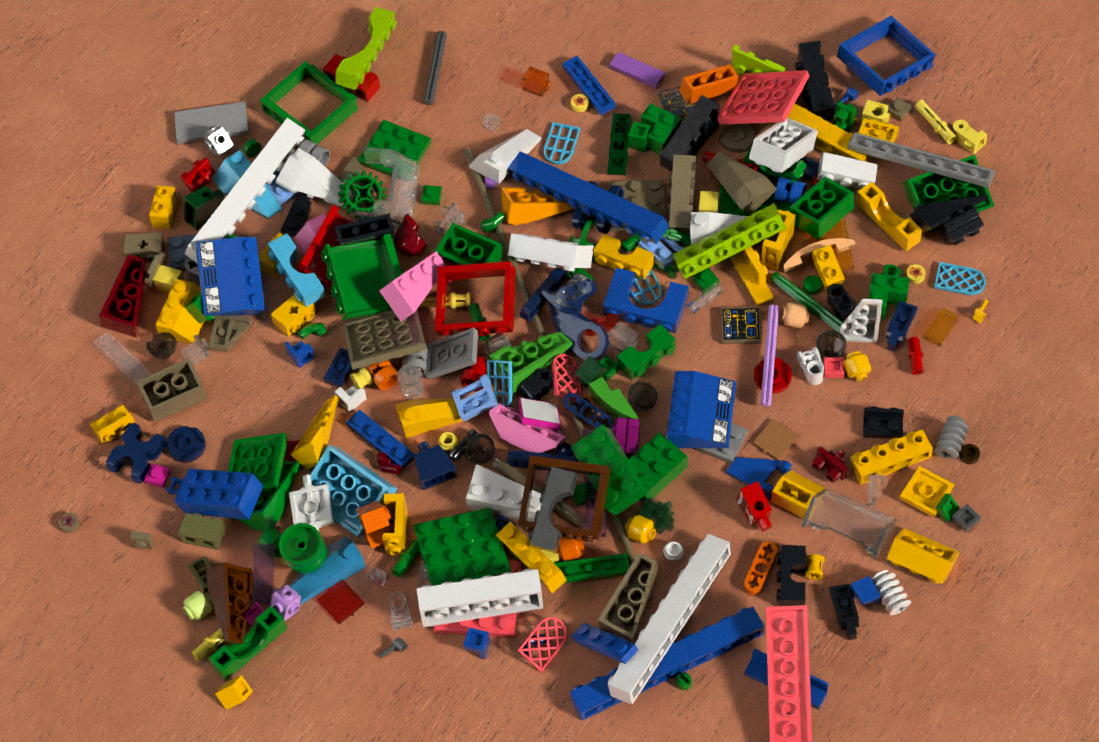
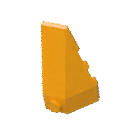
M520 187L501 188L503 213L506 216V221L511 225L530 223L574 209L567 202H559L552 195H544L539 190H536V193L525 192V188Z

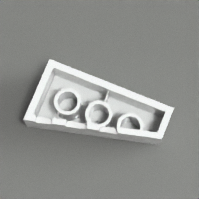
M511 233L508 256L515 257L514 260L525 262L526 259H529L532 264L542 265V262H545L548 267L558 268V265L564 266V270L574 271L575 268H591L594 246Z
M476 464L466 496L467 508L470 510L491 508L494 515L500 513L505 517L519 520L524 486ZM532 490L527 521L534 522L536 511H540L542 504L540 503L541 494Z

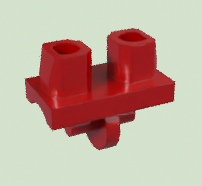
M205 157L201 161L196 160L193 163V169L190 172H184L180 176L190 192L196 191L203 183L208 185L211 182L209 177L215 170Z

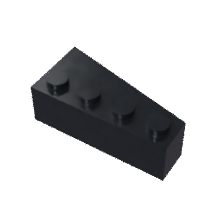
M819 40L800 43L795 70H807L809 73V78L803 87V100L808 103L806 109L822 117L824 120L834 119L835 106L831 88L828 87V74L824 67L823 54L820 55L821 42Z
M703 95L700 96L667 146L661 150L659 155L660 166L673 172L674 155L695 156L719 127L717 118L719 117L720 104Z

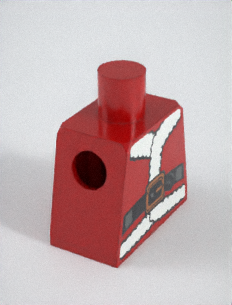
M757 481L741 488L737 497V503L751 526L758 524L762 532L772 528L769 520L772 509L759 482Z

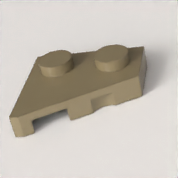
M215 316L209 350L229 352L251 326L252 318Z

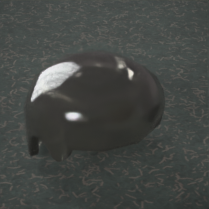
M824 330L817 337L816 347L825 357H841L846 351L847 342L845 336L839 331Z
M163 332L153 335V340L147 342L146 347L149 353L156 359H167L175 352L177 340L172 334Z
M638 381L630 386L628 401L634 409L649 411L655 406L658 399L657 391L650 383Z
M482 433L471 436L465 446L466 458L471 463L477 465L487 464L495 453L494 441L490 436Z

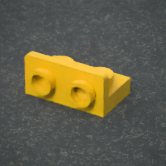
M863 118L859 134L895 143V140L898 138L899 127L893 124L878 122L874 119Z
M121 405L91 423L90 426L101 443L104 444L125 432L131 423H135L132 414L127 411L124 405Z

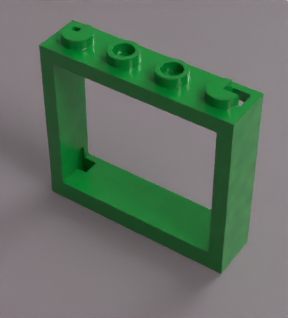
M307 61L302 63L260 100L262 111L281 125L287 118L305 129L302 136L305 138L304 140L308 139L315 144H319L358 109L357 98L353 93H348L341 85H337L327 74L321 73L315 65H311ZM307 76L344 102L312 131L275 104Z

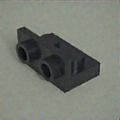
M874 406L864 408L863 437L883 439L903 437L904 410L898 408L884 409Z

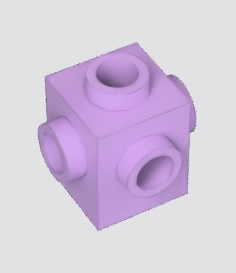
M285 585L273 592L270 606L285 621L298 612L301 596L295 590Z

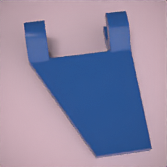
M737 457L727 469L726 474L747 485L758 481L766 498L771 500L774 486L765 482L775 469H778L784 475L792 470L790 468L792 464L785 460Z

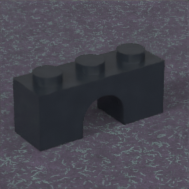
M782 545L781 552H777V564H781V571L777 570V583H780V589H777L776 601H780V606L805 605L806 582H796L790 576L797 572L805 573L806 546Z

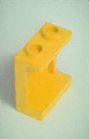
M778 210L786 229L777 233L779 236L776 242L765 239L762 245L761 264H765L766 267L775 270L780 269L794 236L795 214L789 211Z
M404 493L384 494L385 507L388 508L391 519H395V532L383 533V542L386 554L399 556L402 552L406 551L408 510Z

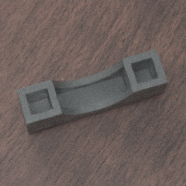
M555 467L551 468V472H547L545 479L547 484L546 490L541 493L540 503L542 504L540 511H536L534 522H536L535 529H532L529 535L530 545L533 548L557 554L562 534L553 526L551 513L554 505L560 499L573 496L578 478L575 472Z

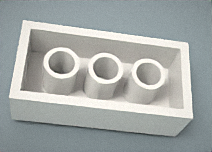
M787 117L785 122L776 123L754 139L749 159L755 161L758 165L771 168L774 172L782 173L813 150L818 130Z

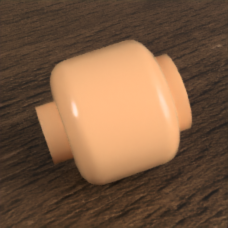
M788 302L781 309L780 320L783 321L785 326L802 328L804 323H808L810 314L807 312L805 305Z

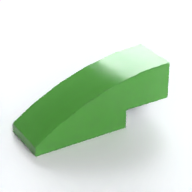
M603 377L589 383L590 395L611 416L616 419H638V416L619 388L611 391Z

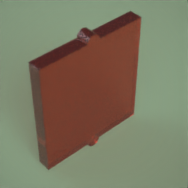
M343 579L332 588L329 587L328 591L317 599L338 624H341L349 616H354V612L365 604Z

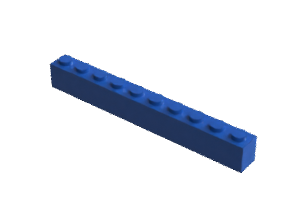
M521 151L508 167L512 174L511 177L515 181H522L532 189L537 188L544 195L550 194L559 202L565 201L574 209L578 207L587 215L593 214L602 222L608 221L617 229L623 228L632 236L638 235L647 243L653 242L657 244L669 227L663 216Z
M754 607L743 608L731 617H723L718 623L712 626L706 625L699 632L687 634L682 640L676 643L673 642L641 692L764 635L765 626ZM618 668L611 670L609 674L603 677L598 676L584 686H576L570 692L571 701L581 720L622 702L610 695L608 687L609 678L616 673Z

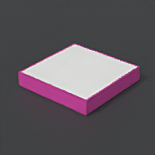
M519 398L518 405L522 424L555 430L560 429L561 421L557 404Z

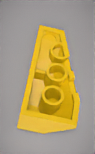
M337 395L324 402L291 453V456L307 470L317 465L328 446L338 402Z
M454 398L412 399L394 405L405 438L463 421Z

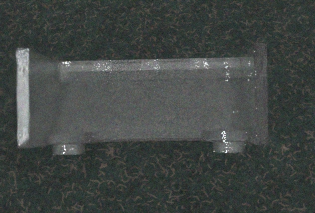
M363 147L366 163L382 164L385 167L393 168L389 200L382 199L376 201L372 212L354 211L355 221L390 214L394 229H398L406 213L414 218L420 173L419 165L416 161L393 149Z
M823 489L812 497L801 527L805 528L810 525V528L816 531L828 528L862 543L865 552L872 555L871 558L875 559L882 553L897 520L888 514L840 493Z

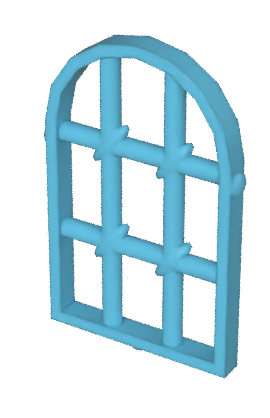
M553 122L544 145L545 159L555 165L564 164L569 161L574 153L581 128ZM554 126L560 127L556 135H552ZM562 128L569 129L566 137L560 136ZM572 130L577 131L575 139L569 138ZM550 137L556 138L554 145L547 147ZM558 140H565L563 148L556 149ZM569 141L574 142L571 151H566L567 143ZM546 149L552 150L549 158L546 155ZM556 151L561 152L559 161L552 160L553 154ZM565 153L569 154V156L566 159L562 160L563 155H565Z
M652 269L647 276L652 275L657 283L656 285H650L648 279L645 278L649 288L643 290L637 282L640 279L635 278V285L639 292L633 293L631 290V296L640 304H654L661 297L662 288ZM656 287H659L660 290L658 297L653 290ZM651 291L655 299L648 301L644 292ZM642 295L645 301L639 300L636 296Z
M487 360V376L490 382L491 378L494 380L493 393L498 403L497 395H501L502 405L505 406V395H508V402L505 407H509L512 402V361ZM491 362H494V375H491ZM497 363H502V376L497 374ZM505 363H508V376L505 374ZM497 378L502 381V392L497 390ZM505 379H508V392L505 390Z

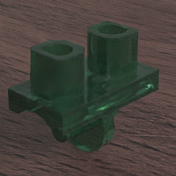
M649 497L644 500V507L639 512V515L648 519L652 517L656 519L654 529H656L658 534L674 529V518H672L674 512L671 510L673 504L670 501L663 503L659 500L655 503Z

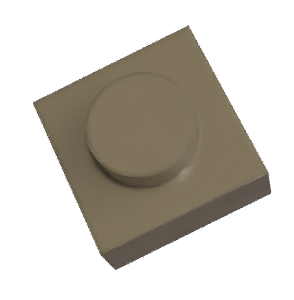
M898 97L888 106L890 116L900 122L911 110V105Z
M131 531L130 540L135 548L140 550L153 548L154 540L150 533Z

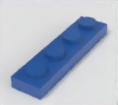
M578 55L562 63L563 69L582 93L588 97L589 102L600 115L616 108L614 100Z
M360 409L346 422L350 429L376 450L385 452L392 463L400 465L401 470L415 458V453Z
M583 623L571 636L575 643L623 664H626L638 651L634 643L587 623Z

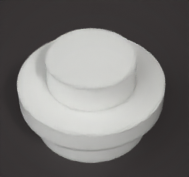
M677 542L668 543L663 550L665 558L669 561L680 560L683 556V547Z

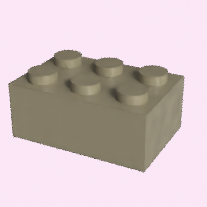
M189 358L136 381L154 422L207 399L204 387Z

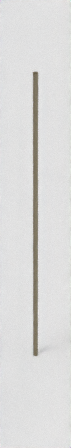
M468 148L464 150V154L470 165L474 161V157ZM471 169L490 218L494 217L496 211L481 174ZM500 223L495 227V231L507 260L511 261L516 268L515 280L526 304L531 297L516 260H514L515 258L508 256L509 243ZM536 314L532 322L538 337H542L546 334L538 314ZM562 380L558 381L562 387L565 386ZM567 399L569 407L574 405L573 400ZM569 411L581 440L586 436L582 422L577 415ZM610 513L629 562L632 564L636 555L619 514L614 515ZM650 594L648 602L653 600L652 594Z

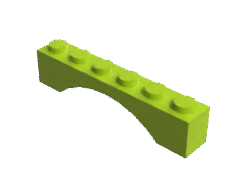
M375 6L369 16L368 31L371 35L370 42L359 53L342 60L336 70L337 85L356 90L358 85L363 83L365 74L369 73L372 62L376 61L378 52L382 51L385 40L388 41L391 30H395L397 24L395 12Z

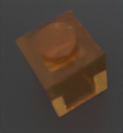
M529 66L522 78L523 90L542 97L545 91L550 89L549 73Z

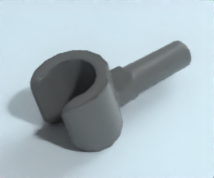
M398 637L389 648L379 653V655L383 658L395 649L403 652L408 645L402 638Z

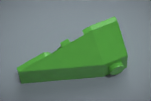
M556 332L539 337L537 341L529 343L523 341L521 345L515 347L505 346L489 355V360L512 361V393L518 391V387L523 381L530 378L538 370L547 368L557 355L563 354L572 346V341L563 333ZM497 363V374L502 376V363ZM505 363L506 376H508V363ZM505 379V386H506L507 388H508V379Z

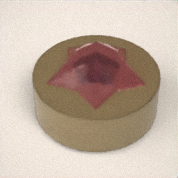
M65 513L60 517L59 526L63 532L73 533L79 528L80 522L74 513Z

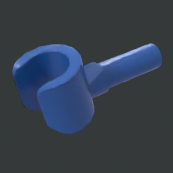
M849 88L845 96L839 101L842 103L848 99L855 101L858 97V91Z

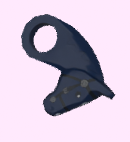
M587 278L561 286L552 292L542 288L540 292L549 301L552 320L557 332L563 333L572 341V346L568 349L584 360L589 355L596 359L604 355L609 346V335L603 326L581 314L583 303L587 298L596 293L595 282ZM589 329L595 331L599 337V345L591 353L585 351L581 345V336Z

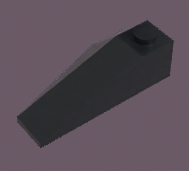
M988 195L930 203L926 206L922 203L914 207L915 212L911 213L910 216L922 229V233L989 197Z

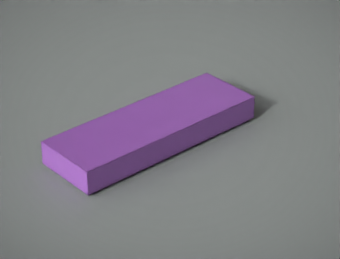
M620 52L616 54L609 64L611 69L653 88H657L665 77V72Z

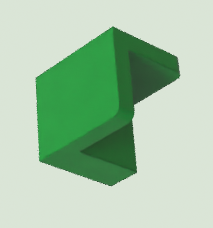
M633 122L628 134V146L630 149L646 153L647 135L651 131L650 125Z

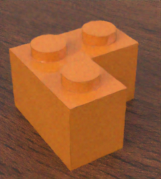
M379 501L356 508L369 547L372 549L383 545V533H394L392 524L388 522L391 519L388 508L385 505H381Z

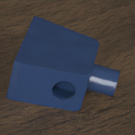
M428 441L421 442L418 445L420 452L415 454L414 457L422 490L457 477L455 465L440 445L430 447Z

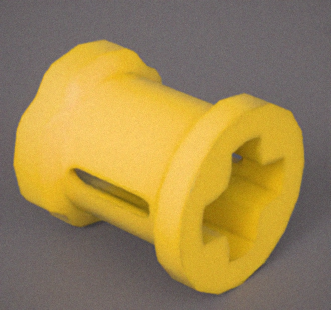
M818 554L808 555L806 577L811 580L823 579L822 564L825 562V557Z

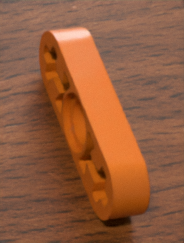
M767 541L760 545L746 576L744 590L751 596L758 595L762 591L777 557V546L773 542ZM771 549V553L768 554L767 560L764 559L765 551ZM762 564L766 567V571L762 573L757 572L755 567ZM755 577L758 578L757 585L754 588H750V584H753Z

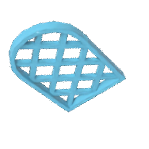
M940 262L934 288L965 295H976L984 290L986 279L979 270ZM954 269L957 274L952 276L949 271ZM967 272L970 277L965 279L962 274ZM946 273L950 278L944 280L941 276ZM979 275L982 280L978 281L975 277ZM960 276L962 281L957 283L954 278ZM973 279L976 283L970 285L967 281ZM952 280L955 285L950 287L946 282ZM965 282L968 287L962 289L960 285ZM978 285L981 289L975 291L973 287Z

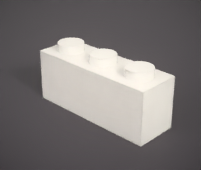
M824 152L819 162L817 180L820 181L827 177L845 188L849 187L860 190L870 182L875 184L878 164Z

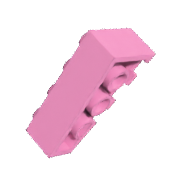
M437 251L379 290L401 322L417 310L435 285L438 277V267L446 266Z

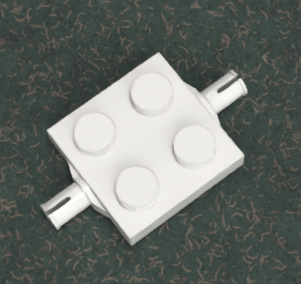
M303 475L304 487L298 491L289 492L293 523H307L316 527L319 531V528L325 525L334 524L329 486L327 484L313 486L311 475Z

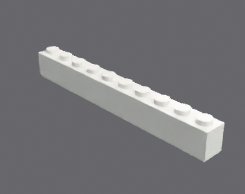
M288 118L284 121L188 245L185 252L186 256L197 262L196 242L225 239L227 235L231 236L234 233L236 223H241L244 220L246 210L253 208L256 203V197L263 195L266 190V184L270 185L276 177L274 174L276 171L280 172L285 165V159H288L295 152V146L299 147L305 138L302 136L305 129Z
M708 534L699 543L698 550L694 555H691L688 565L685 569L681 570L678 580L675 584L671 585L668 595L665 599L661 600L658 610L655 614L651 615L646 628L641 630L639 638L635 643L638 651L626 664L620 662L616 673L609 678L608 687L612 697L631 705L634 703L731 555L729 541Z

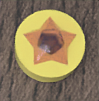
M577 94L572 97L571 108L574 111L584 112L588 109L589 100L587 96Z
M911 265L907 269L906 278H910L909 282L913 284H919L925 279L926 271L921 265Z

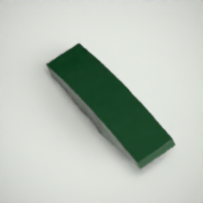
M613 113L607 174L626 175L631 114Z

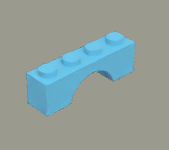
M288 234L268 243L269 251L267 254L270 260L277 263L276 267L279 273L285 275L289 288L293 287L295 297L299 302L302 301L306 307L325 297L323 285L315 273H300L292 267L294 261L299 256L296 245Z

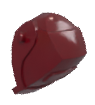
M406 213L395 233L393 245L399 252L409 257L419 256L425 251L427 244L417 232L418 224Z

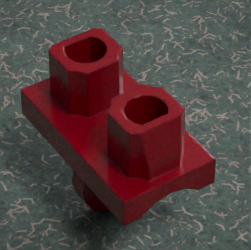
M822 446L819 447L817 455L812 461V467L817 471H820L824 466L829 470L825 476L831 483H834L839 478L843 481L847 477L845 474L848 469L845 466L847 461L843 459L845 452L843 450H839L837 453L834 450L828 452Z

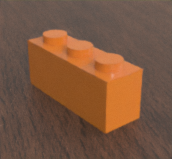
M731 64L683 77L679 92L688 105L697 102L701 95L709 99L733 92L739 77Z

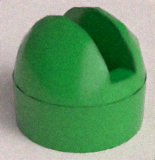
M686 672L678 674L675 679L676 687L680 690H688L692 685L691 676Z

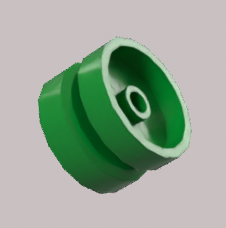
M298 523L285 529L280 536L278 544L280 554L292 571L300 574L312 573L325 562L327 556L326 544L316 527L307 523Z

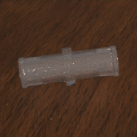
M715 283L705 292L699 293V296L686 306L690 313L694 315L705 305H710L714 298L723 293V290L719 284Z

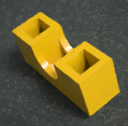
M603 234L593 250L594 261L598 264L608 266L614 270L620 268L635 273V278L645 280L654 266V254L652 252L636 247L633 253L622 255L620 254V240Z

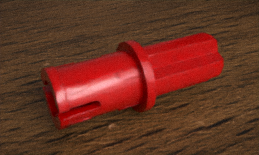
M913 336L908 339L910 352L908 358L911 361V373L919 375L924 372L922 363L924 355L921 352L920 339L917 336Z

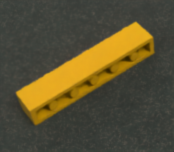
M797 104L793 105L787 117L818 130L814 144L815 148L826 153L865 162L870 160V155L848 150V144L853 134L809 112L804 107H800Z

